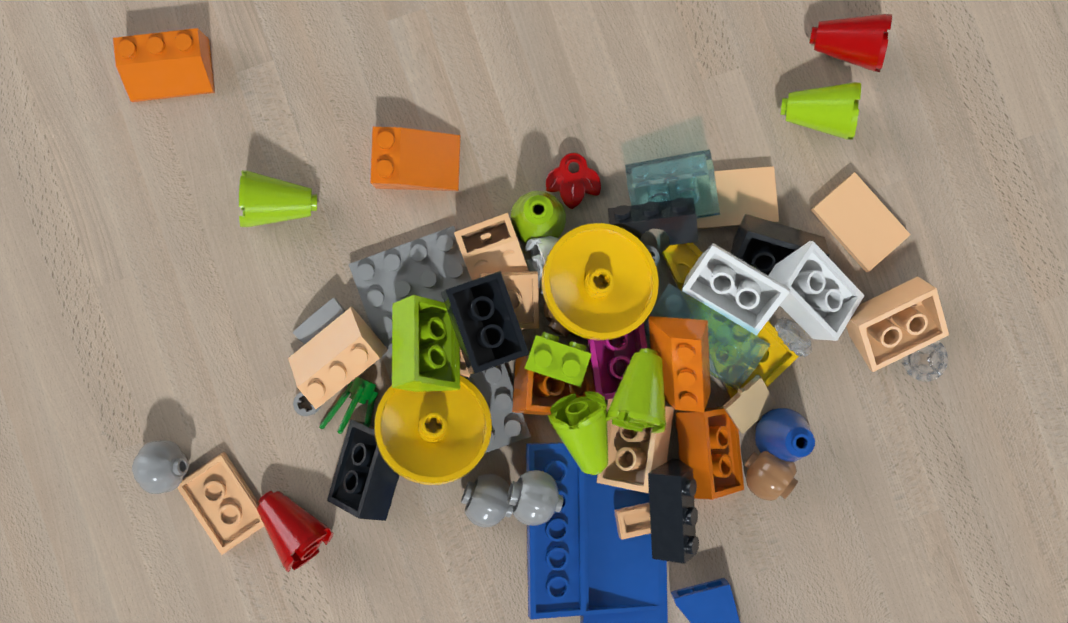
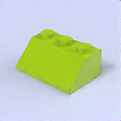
M412 295L392 304V388L414 392L460 389V346L444 302Z

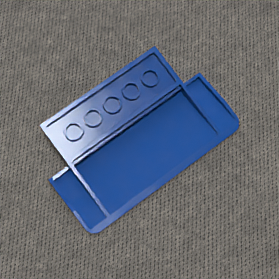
M563 442L526 443V472L538 470L548 473L555 480L558 493L563 495V505L560 512H555L550 520L541 525H527L528 617L530 619L580 616V623H668L667 561L652 559L651 533L621 540L618 536L614 512L616 509L649 503V493L596 483L597 475L583 473Z

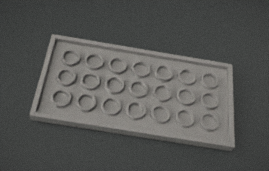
M454 226L349 264L372 331L388 349L382 358L391 383L392 304L412 295L444 302L441 294L442 291L472 281L454 232H456ZM505 363L476 374H471L470 378L465 377L482 393L490 410L492 431L485 453L531 437L523 413L512 412L514 388Z

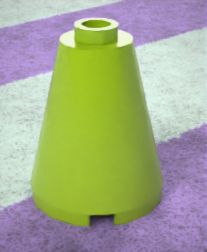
M853 82L789 92L788 98H782L780 115H786L785 121L846 140H853L859 115L858 104L861 98V83Z
M241 171L239 207L243 210V216H239L240 227L247 228L311 217V211H317V194H312V188L251 171Z
M532 191L524 194L515 202L510 220L516 236L527 244V241L533 238L547 236L558 238L564 230L566 214L562 203L554 195L545 191ZM541 211L543 213L541 215H536L534 212Z
M642 348L640 352L633 354L607 412L606 420L612 419L613 425L643 432V428L652 427L651 433L665 431L663 361L657 355V351Z
M585 391L586 396L576 397V393L559 399L551 406L549 420L581 471L586 474L597 475L608 465L607 404L605 398L596 392Z

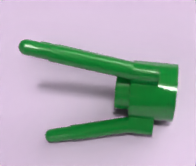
M357 376L354 382L351 381L348 384L346 390L322 421L319 428L324 429L349 395L352 401L337 432L339 434L343 433L357 403L365 404L367 400L368 405L364 423L370 425L374 402L378 395L374 391L376 384Z

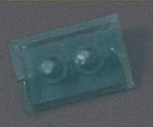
M710 149L625 165L631 205L645 204L650 201H670L676 198H694L697 218L720 215Z

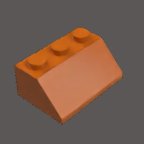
M198 28L113 38L116 68L131 102L215 93L209 38Z
M650 316V346L652 350L658 352L657 355L663 361L665 401L675 410L704 413L711 393L708 320Z
M723 407L705 408L704 413L692 411L676 412V429L679 442L678 454L682 462L693 468V479L697 483L694 499L713 500L744 490L739 430Z

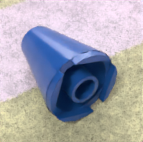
M772 409L765 413L756 424L755 443L760 453L766 451L781 460L796 462L809 455L815 447V438L808 422L800 413L792 409Z

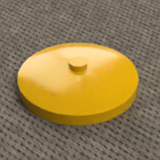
M592 223L574 228L557 241L545 260L542 271V290L547 306L562 326L583 338L610 340L628 334L647 319L657 299L658 273L652 255L636 236L618 226Z
M460 375L459 390L414 392L392 388L391 385L378 405L374 432L380 454L396 473L415 483L440 485L460 479L479 463L490 442L492 420L488 404L482 393L473 383Z

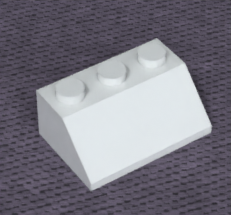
M814 241L807 242L778 262L768 275L790 289L789 294L780 306L812 339L837 341L864 298V294Z
M713 243L701 254L686 276L682 291L757 336L789 294L790 289Z

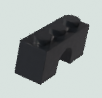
M676 198L662 202L650 201L645 204L620 205L615 208H608L609 224L627 230L640 241L646 231L661 229L668 234L670 245L698 242L694 198Z

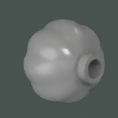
M160 440L149 442L139 450L138 455L133 461L132 472L136 482L139 483L143 490L150 494L171 492L181 484L189 465L185 454L176 443Z
M533 470L521 475L518 482L512 481L508 491L507 504L512 505V513L518 521L526 525L537 526L550 520L555 512L561 511L563 495L558 493L557 484L552 476L543 471Z
M484 474L478 476L474 483L470 481L467 483L461 503L466 505L465 514L473 524L480 527H492L497 525L505 516L511 517L512 505L507 504L510 487L504 478L495 474Z

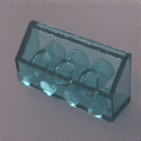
M670 283L649 317L708 320L710 375L737 391L755 370L771 345ZM649 317L644 323L645 335L650 337Z

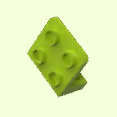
M543 332L542 337L536 335L525 369L581 387L592 354L586 352L587 346L570 341L569 346L558 343L560 337Z

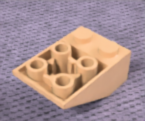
M508 213L454 232L471 280L480 278L481 273L529 271Z

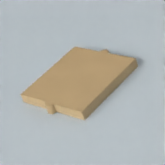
M757 374L743 388H739L738 393L724 404L723 408L739 432L743 434L755 422L760 421L762 416L776 402L762 378Z

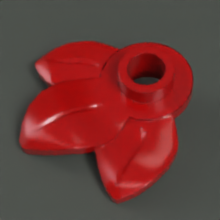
M568 153L561 159L559 167L551 170L547 175L546 191H560V196L565 205L570 209H574L581 203L585 193L595 196L600 195L601 182L597 172L587 167V162L582 155ZM571 162L578 163L579 168L576 172L569 171L568 166Z

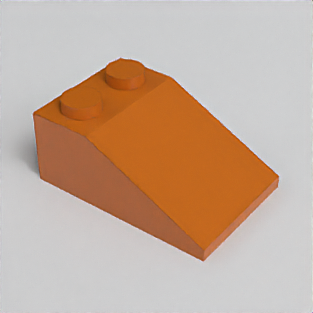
M373 126L370 183L376 189L459 191L461 136L402 127Z
M529 355L516 359L512 412L551 415L550 408L559 399L576 393V397L586 396L585 391L595 392L591 360H589L582 385L579 387L525 369Z

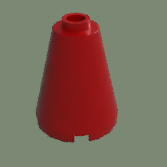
M892 14L819 21L818 27H812L809 44H815L814 50L873 72H880L888 46L887 30H891Z
M269 491L258 500V514L287 572H290L291 567L293 570H296L306 564L320 552L318 548L322 542L327 545L332 539L333 531L282 492L276 491L273 493V491Z

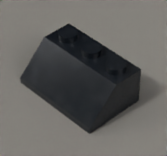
M747 214L744 215L735 234L731 249L732 255L767 276L778 262L809 241H814L828 257L830 256L825 237Z
M501 271L445 289L441 292L469 374H476L529 355Z
M350 420L327 501L359 519L386 521L399 480V474L386 463L380 454L375 439V426Z
M673 458L648 473L652 559L685 564L697 554L699 549V539L696 537L695 527L698 520V511L694 503L697 483L693 479V468L681 460Z

